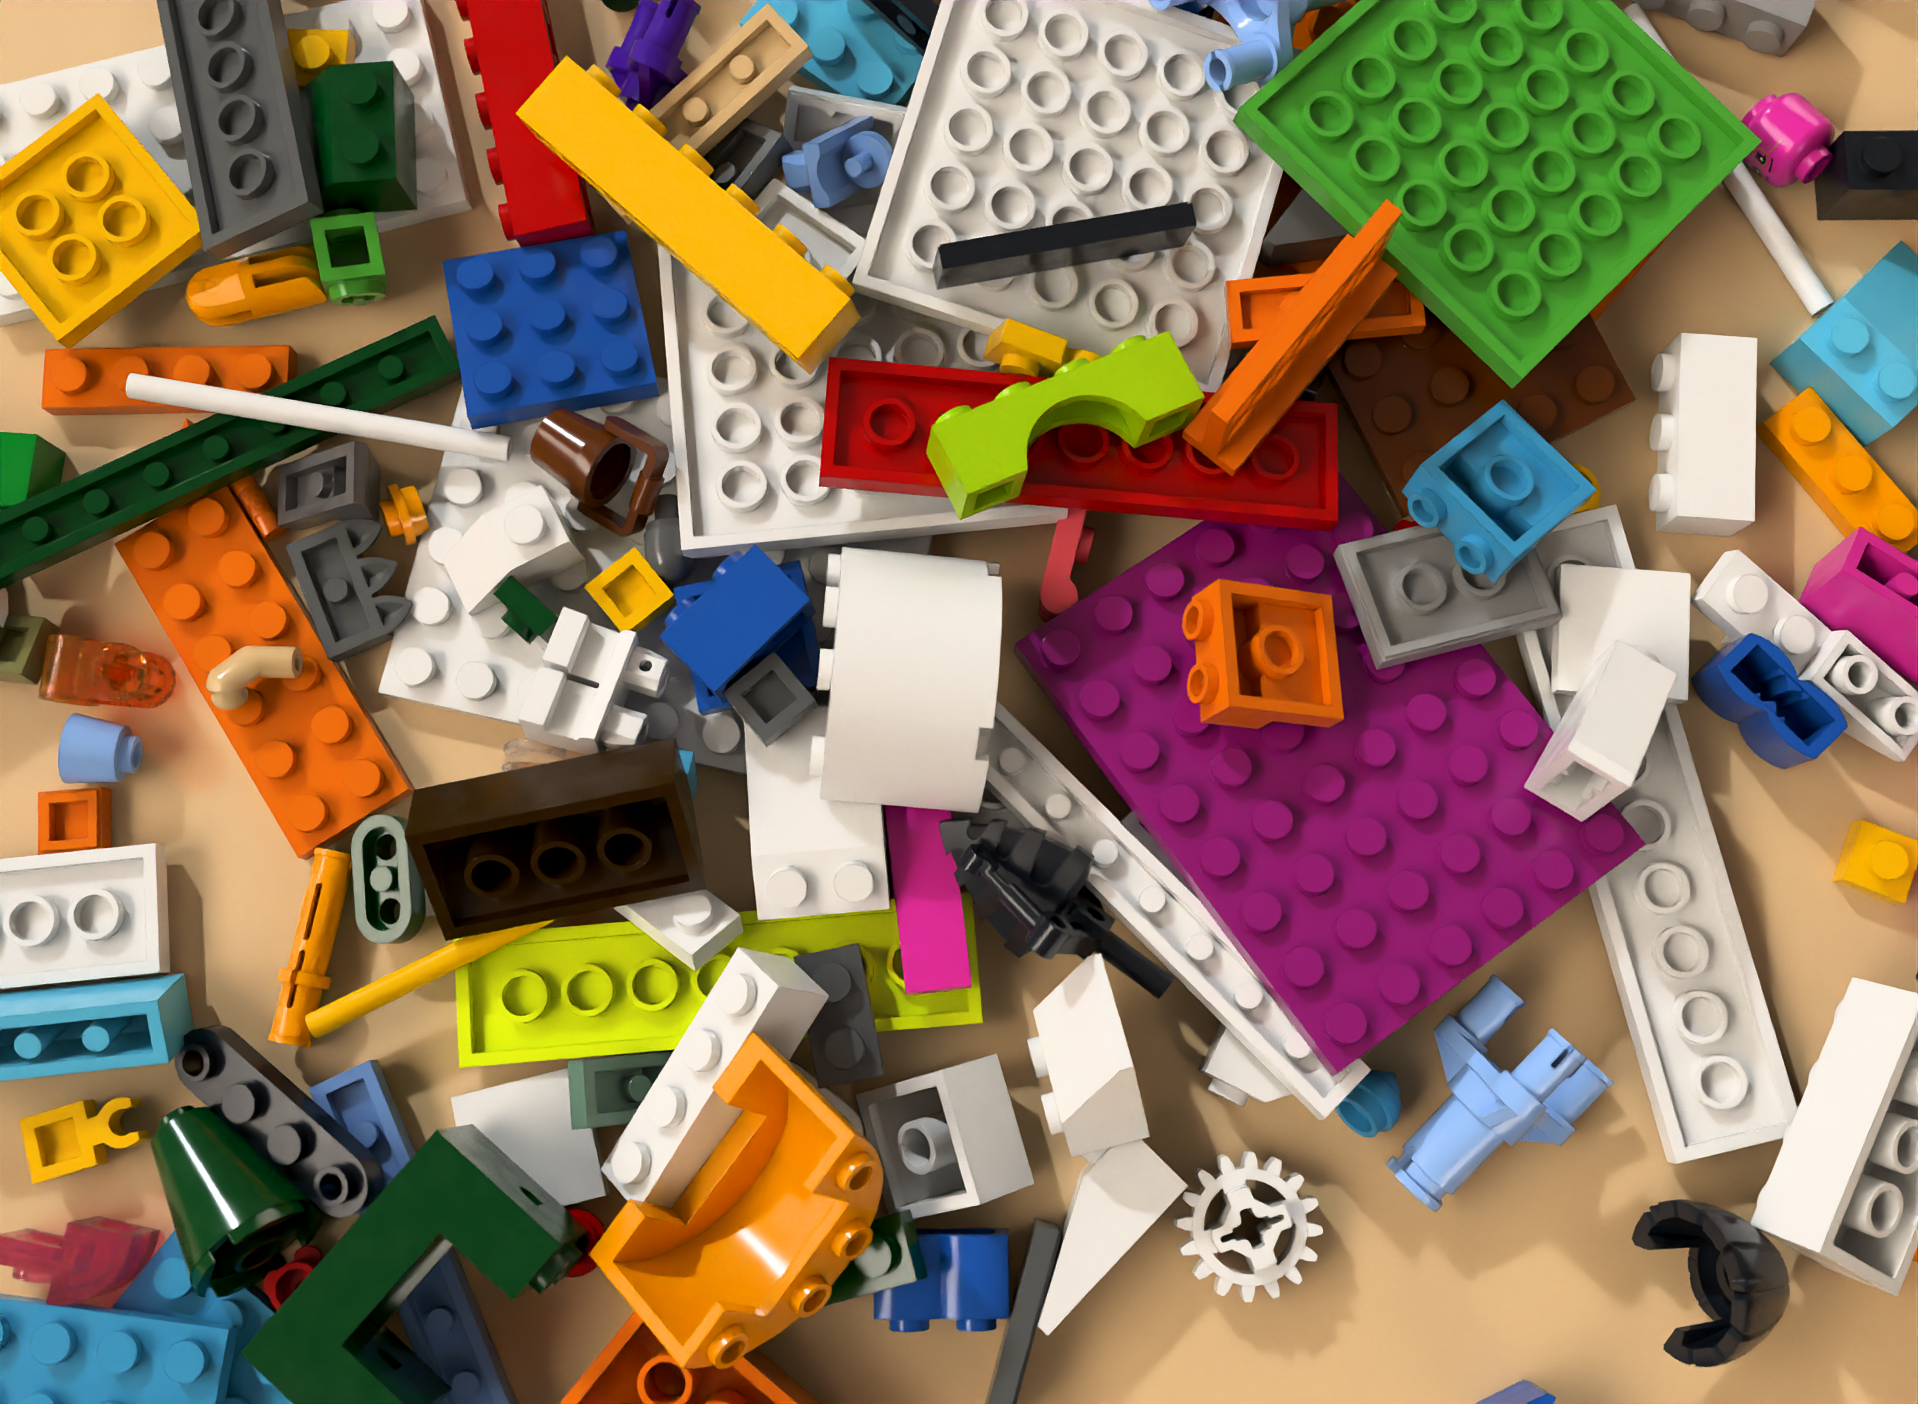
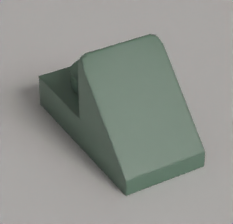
M674 1051L567 1061L572 1130L629 1124Z

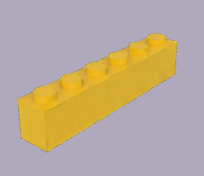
M566 55L515 114L538 140L811 375L861 318L850 298L855 293L853 286L828 264L819 272L806 261L803 256L808 249L783 225L778 224L771 231L758 220L756 215L761 209L739 187L731 183L726 190H723L709 178L714 169L691 146L685 143L678 151L663 138L668 132L667 128L643 105L638 104L631 111L618 100L617 97L622 93V90L600 68L593 64L587 71H584Z

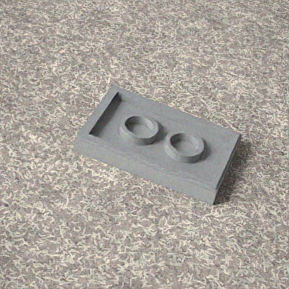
M1418 525L1340 544L1333 553L1376 670L1555 625L1563 617V614L1536 549L1532 550L1495 583L1484 573L1475 575L1463 569L1455 558V545L1437 527L1425 528Z

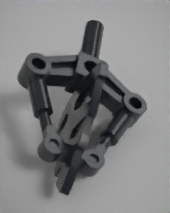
M973 818L941 820L939 828L946 855L952 852L957 865V870L954 873L957 883L960 887L964 884L966 885L975 901L972 908L982 921L987 918L990 924L1006 940L1005 948L1019 958L1031 950L1046 959H1052L1056 954L1078 955L1085 960L1093 952L1096 954L1101 953L1103 959L1157 999L1164 994L1174 977L1110 931L1116 919L1104 911L1100 900L1084 885L1089 878L1094 855L1079 845L1073 849L1059 841L1046 837L1047 831L1030 826L1028 830L1006 826L1008 821L1003 819H993L990 824L972 823Z

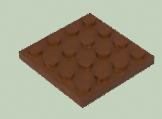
M1425 305L1426 326L1422 333L1346 340L1324 366L1329 380L1402 519L1409 516L1410 513L1407 507L1408 498L1401 491L1418 467L1501 400L1506 401L1550 445L1631 405L1636 400L1590 313L1513 389Z

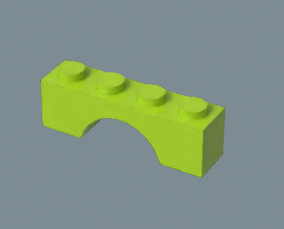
M1169 331L1146 339L1144 335H1137L1121 342L1109 355L1091 362L1086 358L1073 360L1058 369L1053 377L1034 385H1030L1026 381L1013 384L1001 391L994 401L971 409L969 405H962L947 411L931 426L926 454L959 519L963 520L1020 495L1028 471L1027 450L1038 437L1047 431L1067 424L1096 425L1117 434L1135 449L1187 427L1195 418L1205 396Z

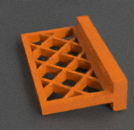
M1386 199L1354 238L1349 234L1344 237L1185 428L1182 435L1183 439L1232 477L1237 473L1395 282L1399 272L1381 258L1403 212L1401 209Z

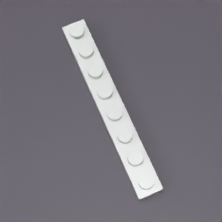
M996 700L994 727L990 730V739L984 755H989L985 786L1028 829L1030 826L1045 830L1047 831L1046 837L1059 841L1073 849L1079 845L1094 855L1090 875L1084 885L1319 1121L1325 1119L1371 1069L1358 1058L1332 1077L1202 903Z

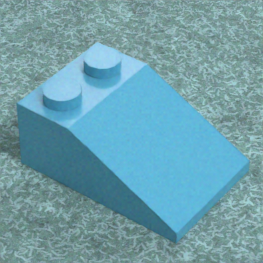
M1902 241L1897 243L1770 363L1799 393H1802L1811 386L1863 448L1894 428L1918 405V256Z

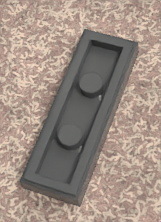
M1039 1218L1034 1219L1010 1308V1316L1005 1326L985 1404L1017 1403L1062 1235L1056 1223Z

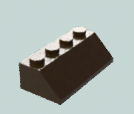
M676 738L415 789L413 792L404 837L445 941L706 889V877L692 795Z

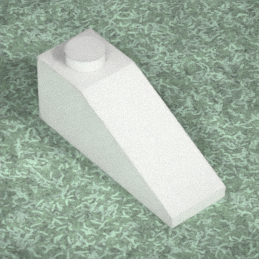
M1142 1139L1081 1155L1088 1164L1079 1173L1038 1321V1327L1047 1336L1188 1187Z

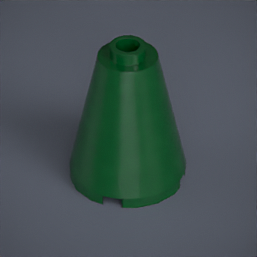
M191 1105L183 1106L170 1112L159 1122L157 1126L158 1131L151 1140V1148L189 1280L198 1296L205 1298L208 1288H211L216 1297L220 1298L239 1292L243 1288L251 1287L263 1280L270 1271L280 1269L287 1263L281 1252L296 1239H298L302 1247L307 1246L313 1240L322 1225V1213L316 1204L209 1107L195 1108Z

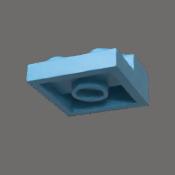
M1501 400L1424 461L1401 492L1408 498V511L1419 525L1425 528L1437 527L1455 545L1454 555L1463 569L1475 575L1484 573L1495 583L1534 550L1546 535L1581 507L1597 489L1506 401Z

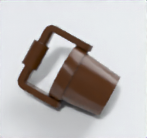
M559 408L543 419L534 434L530 448L531 460L570 490V494L579 501L577 510L621 537H627L643 531L648 517L654 512L665 480L663 473L669 459V451L662 441L620 417L607 416L603 425L569 409ZM638 448L648 456L643 470L639 473L628 507L630 509L627 518L604 505L609 503L620 492L628 480L635 464Z

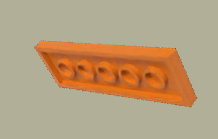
M229 485L156 518L114 544L298 858L308 860L314 856L315 848L325 849L356 830L368 817L385 812L413 794L415 789L340 664L327 658L313 619L268 544L260 536ZM245 646H295L301 649L303 669L299 678H258L246 686L249 697L242 707L237 709L222 710L212 703V692L206 688V681L210 671L240 648Z

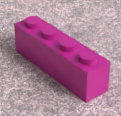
M1860 526L1814 565L1798 602L1831 631H1850L1890 668L1918 685V562Z

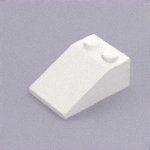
M829 704L817 705L815 709L767 748L744 722L751 859L758 920L890 909L891 878L884 805L820 799L822 777L809 776L812 736L825 737Z

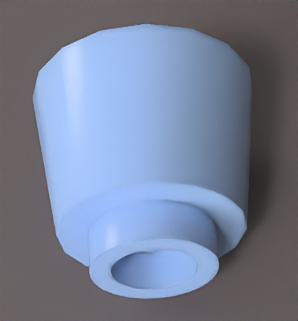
M73 713L64 725L58 750V768L62 782L67 784L121 782L125 779L127 773L136 774L142 761V738L140 736H133L130 727L127 725Z

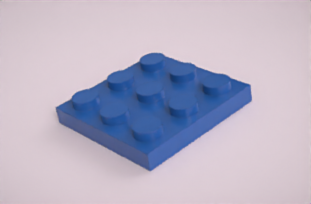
M626 230L442 261L467 417L472 430L546 417L552 411L559 408L569 409L574 412L659 396Z

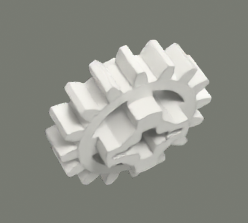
M1244 1151L1241 1157V1164L1238 1167H1234L1227 1155H1218L1217 1166L1219 1173L1212 1176L1203 1169L1197 1168L1194 1173L1202 1187L1198 1193L1184 1190L1179 1195L1188 1205L1192 1206L1190 1214L1174 1217V1224L1181 1229L1190 1231L1191 1235L1190 1238L1185 1239L1178 1245L1179 1251L1183 1256L1195 1254L1200 1256V1259L1192 1269L1193 1274L1201 1280L1212 1272L1216 1273L1214 1291L1223 1297L1234 1283L1238 1284L1239 1294L1244 1302H1252L1255 1286L1262 1285L1270 1297L1273 1299L1280 1297L1277 1282L1279 1278L1285 1276L1297 1285L1303 1281L1295 1267L1299 1258L1310 1262H1316L1318 1255L1305 1245L1307 1237L1323 1234L1322 1226L1306 1219V1213L1319 1205L1317 1198L1313 1196L1298 1197L1296 1192L1305 1179L1296 1172L1281 1179L1279 1175L1282 1169V1161L1271 1156L1263 1168L1260 1169L1258 1168L1255 1152ZM1245 1180L1264 1182L1273 1187L1282 1198L1277 1200L1273 1198L1265 1202L1253 1198ZM1220 1191L1223 1204L1217 1218L1212 1222L1206 1223L1204 1226L1207 1208L1213 1197ZM1247 1209L1248 1212L1256 1217L1266 1216V1218H1263L1262 1223L1254 1227L1256 1238L1250 1242L1239 1233L1229 1234L1233 1232L1232 1228L1241 1224L1239 1212ZM1291 1227L1288 1243L1281 1255L1276 1259L1273 1249L1282 1230ZM1234 1250L1244 1255L1250 1270L1245 1271L1228 1267L1217 1260L1213 1254Z

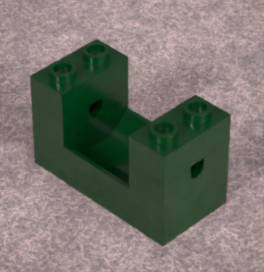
M473 1124L436 1130L244 1347L240 1354L293 1404H440L452 1388L384 1325L452 1246L461 1252L513 1301L532 1289L541 1295L552 1283L556 1286L584 1255L576 1245L589 1230Z

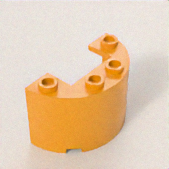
M752 1032L712 1086L714 1091L728 1105L744 1110L672 1208L629 1199L589 1253L591 1258L681 1368L695 1369L713 1365L718 1369L731 1367L745 1353L767 1342L799 1317L807 1318L817 1313L829 1300L832 1292L831 1285L844 1271L849 1262L860 1256L867 1249L873 1238V1231L870 1226L879 1205L883 1185V1170L877 1151L770 1042Z

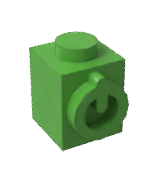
M346 208L326 212L323 214L324 218L309 219L321 283L326 296L330 297V302L333 305L361 306L385 298V289H389L374 212L361 213L359 209Z

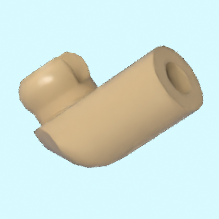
M245 646L240 648L210 671L206 681V688L212 692V703L222 710L237 709L242 707L249 697L246 686L256 679L299 678L303 669L302 651L299 647Z

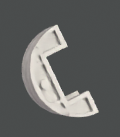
M842 547L841 555L828 554L822 627L835 628L834 650L820 648L817 689L829 690L830 697L825 737L812 736L809 776L822 777L820 799L978 813L989 764V755H984L990 739V730L994 727L1002 630V577L993 575L999 574V562Z

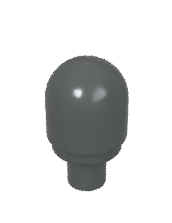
M662 494L659 495L654 509L655 520L646 525V532L643 535L645 560L664 583L676 584L686 580L693 573L697 558L683 556L681 550L677 495Z

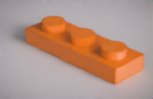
M1314 273L1226 281L1224 296L1230 350L1253 348ZM1396 278L1392 286L1347 340L1422 333L1426 326L1424 304Z

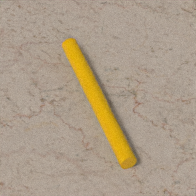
M555 919L460 938L305 1016L307 1027L311 1034L318 1039L554 922Z

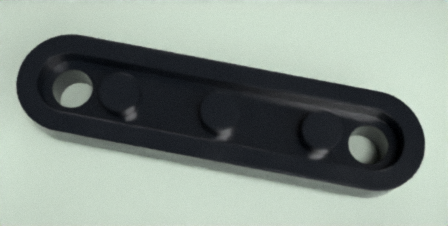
M213 1025L191 1030L183 1036L184 1047L175 1056L176 1071L183 1085L234 1129L321 1210L336 1218L349 1217L365 1211L383 1190L384 1177L376 1156L234 1030L223 1025ZM336 1176L341 1180L342 1191L336 1185Z

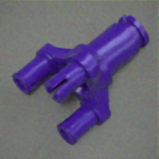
M639 0V7L621 47L614 46L605 66L610 71L615 83L622 90V93L618 96L619 99L631 111L638 104L643 105L650 111L688 76L681 69L682 61L678 56L696 16L701 11V6L694 0H660L659 4L651 0Z

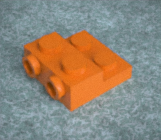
M1218 579L1191 597L1192 601L1187 605L1182 619L1183 633L1188 640L1195 641L1196 664L1192 667L1188 676L1187 693L1191 702L1200 704L1201 723L1259 729L1275 721L1329 728L1344 720L1332 595Z

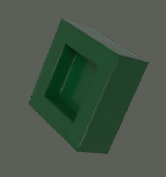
M511 575L494 593L509 608L501 619L529 645L538 635L545 642L549 643L558 617Z

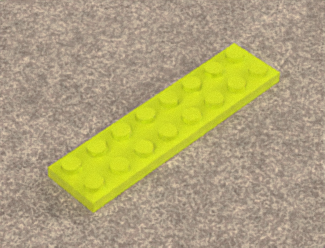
M969 892L961 893L972 988L906 996L895 898L890 901V909L767 920H758L757 910L737 912L741 915L744 932L696 972L630 921L538 929L455 970L459 1068L675 1050L738 947L788 957L794 961L795 956L859 943L877 1032L983 1023L974 910L972 908L973 898ZM808 1031L806 1032L803 1039L809 1038Z

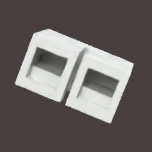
M563 607L542 657L545 667L539 665L518 716V721L527 738L585 755L605 752L607 748L615 750L644 744L650 724L648 715L624 708L623 706L630 690L660 698L671 672L668 659L642 648L636 632L622 630L619 633L591 623L586 614Z

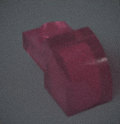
M95 1216L68 1222L64 1236L30 1228L1 1233L0 1264L14 1267L12 1277L31 1283H51L46 1304H74L112 1293L133 1281L150 1261L160 1230Z

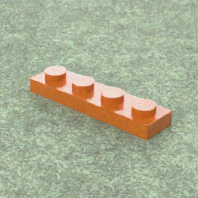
M290 345L45 349L41 408L53 416L215 413L128 398L126 395L127 378L130 373L261 394L297 377L298 353Z

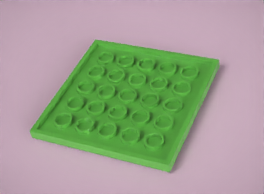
M1360 0L1239 107L1233 119V122L1353 237L1357 235L1386 199L1401 209L1403 212L1381 259L1399 272L1396 278L1512 389L1762 142L1761 139L1611 0Z

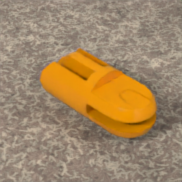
M312 243L299 244L206 267L195 273L187 283L185 295L186 301L195 317L211 327L232 326L327 302L320 279L315 248Z

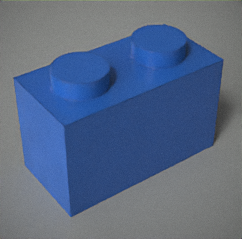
M756 544L744 555L737 551L727 557L712 575V580L715 583L697 600L693 597H688L680 602L665 619L664 625L667 629L659 635L671 652L722 703L726 701L722 692L773 651L776 653L816 614L811 599Z

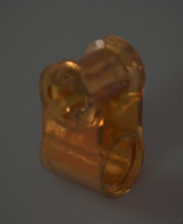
M51 634L47 638L38 698L80 706L98 707L99 704L143 709L156 708L165 703L173 694L176 685V673L172 664L163 656L142 652L139 648L128 644ZM133 674H137L136 679H131Z

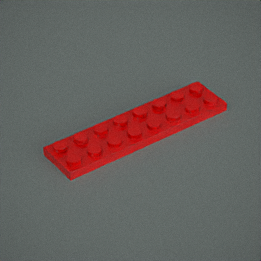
M829 357L819 487L948 498L926 454L931 426L935 424L941 415L955 407L969 405L971 409L994 401L1001 391L1013 384L1026 381L1030 385H1034L1051 377H1034L1021 374ZM1202 391L1205 398L1197 414L1210 400V398L1215 394V392ZM1296 400L1233 477L1182 438L1185 428L1134 449L1120 436L1105 428L1080 423L1062 425L1042 434L1028 448V471L1020 495L1004 503L1332 531L1338 523V404Z

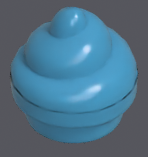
M1371 1070L1336 1106L1337 1114L1350 1129L1361 1136L1372 1138L1378 1132H1388L1398 1122L1402 1104L1399 1097L1400 1085L1396 1080V1074L1390 1071Z

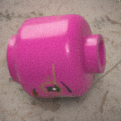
M1788 93L1780 97L1774 94L1768 95L1754 105L1741 121L1762 140L1743 161L1764 180L1775 187L1788 186L1798 180L1804 184L1809 183L1827 168L1833 158V154L1828 149L1835 138V125L1809 101L1797 93Z

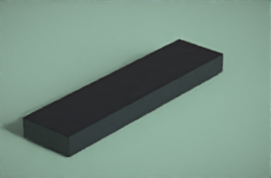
M1183 202L940 244L932 268L936 288L938 290L1179 248L1185 245L1197 223L1192 203Z

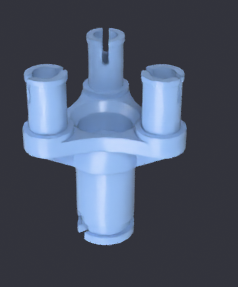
M1347 0L1148 1L1152 7L1161 11L1191 1H1197L1199 4H1208L1231 25L1241 44L1227 49L1214 50L1207 54L1204 61V74L1208 85L1216 92H1223L1232 87L1250 82H1256L1260 85L1268 83L1294 59L1292 41L1295 24L1301 20L1304 13Z
M1494 974L1490 976V980L1455 1017L1448 1013L1433 1029L1447 1079V1086L1453 1093L1402 1146L1404 1152L1399 1158L1392 1156L1386 1163L1387 1167L1395 1173V1177L1416 1198L1435 1212L1443 1205L1441 1199L1447 1193L1453 1195L1504 1141L1513 1147L1519 1141L1556 1143L1562 1146L1577 1130L1572 1124L1608 1087L1610 1088L1614 1084L1610 1078L1553 1028L1547 1032L1548 1035L1512 1073L1506 1069L1503 1071L1486 1055L1489 1049L1485 1044L1526 1003Z

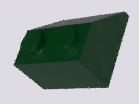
M393 61L330 65L299 91L324 208L323 213L314 217H323V214L326 212L346 208L359 209L361 213L417 210L413 93Z

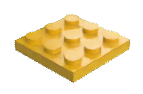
M99 93L0 167V271L54 338L67 349H71L203 247L196 208Z

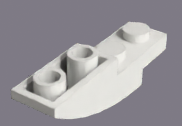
M1739 549L1724 552L1690 598V603L1726 634L1721 644L1726 646L1749 633L1769 640L1789 658L1799 680L1808 682L1821 689L1836 703L1848 726L1843 731L1844 733L1894 761L1904 762L1918 743V691L1850 631H1831Z

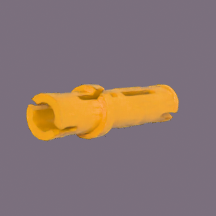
M315 848L314 850L315 856L300 910L287 969L280 968L277 981H282L283 985L271 1033H269L267 1039L270 1041L311 1047L312 1034L307 1027L305 1016L319 1009L323 989L330 990L333 977H328L327 973L352 875L351 854L323 848Z

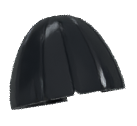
M1678 1199L1658 1202V1205L1649 1207L1650 1212H1644L1635 1226L1632 1235L1633 1243L1635 1246L1646 1250L1690 1248L1688 1252V1271L1690 1272L1691 1288L1696 1300L1699 1301L1698 1304L1702 1311L1713 1320L1711 1322L1675 1328L1663 1345L1664 1351L1687 1365L1695 1364V1367H1716L1744 1356L1769 1335L1781 1319L1788 1304L1790 1295L1788 1283L1790 1281L1787 1267L1780 1252L1751 1223L1715 1205Z

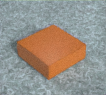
M95 787L38 792V855L111 848L110 789Z

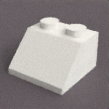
M1101 953L1091 955L1074 969L1033 1010L1039 1036L1027 1039L1037 1078L1049 1075L1053 1092L1041 1095L1050 1133L1054 1135L1064 1132L1071 1157L1150 1137L1133 1062Z
M997 1053L856 1094L868 1142L877 1151L881 1160L883 1170L882 1193L888 1215L911 1209L912 1217L915 1219L972 1207L1035 1184Z

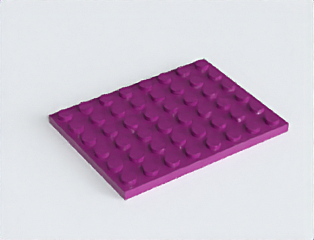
M1339 471L1338 523L1332 531L1203 520L1016 642L1013 653L1332 1077L1646 845L1611 801L1581 822L1524 788L1526 781L1554 732L1482 644L1376 670L1333 553L1340 544L1389 532ZM1218 579L1332 595L1344 720L1329 728L1275 721L1259 729L1201 723L1200 704L1191 702L1187 693V680L1192 667L1196 664L1195 641L1188 640L1183 633L1182 619L1187 605L1192 601L1191 597Z

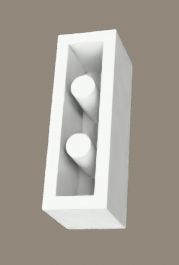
M1680 333L1661 353L1656 355L1651 371V387L1653 391H1659V408L1651 423L1649 441L1651 450L1658 451L1657 473L1654 474L1650 482L1648 505L1651 511L1656 512V532L1732 537L1755 521L1757 338Z

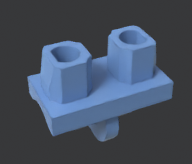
M873 116L856 117L802 145L803 150H795L783 155L782 166L786 186L796 193L811 192L814 208L832 207L864 188L871 189L883 184L893 155L892 147L883 136L873 132Z

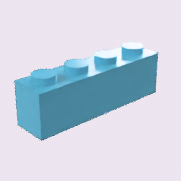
M184 973L0 993V1081L169 1063L184 1047L183 1036L194 1030Z

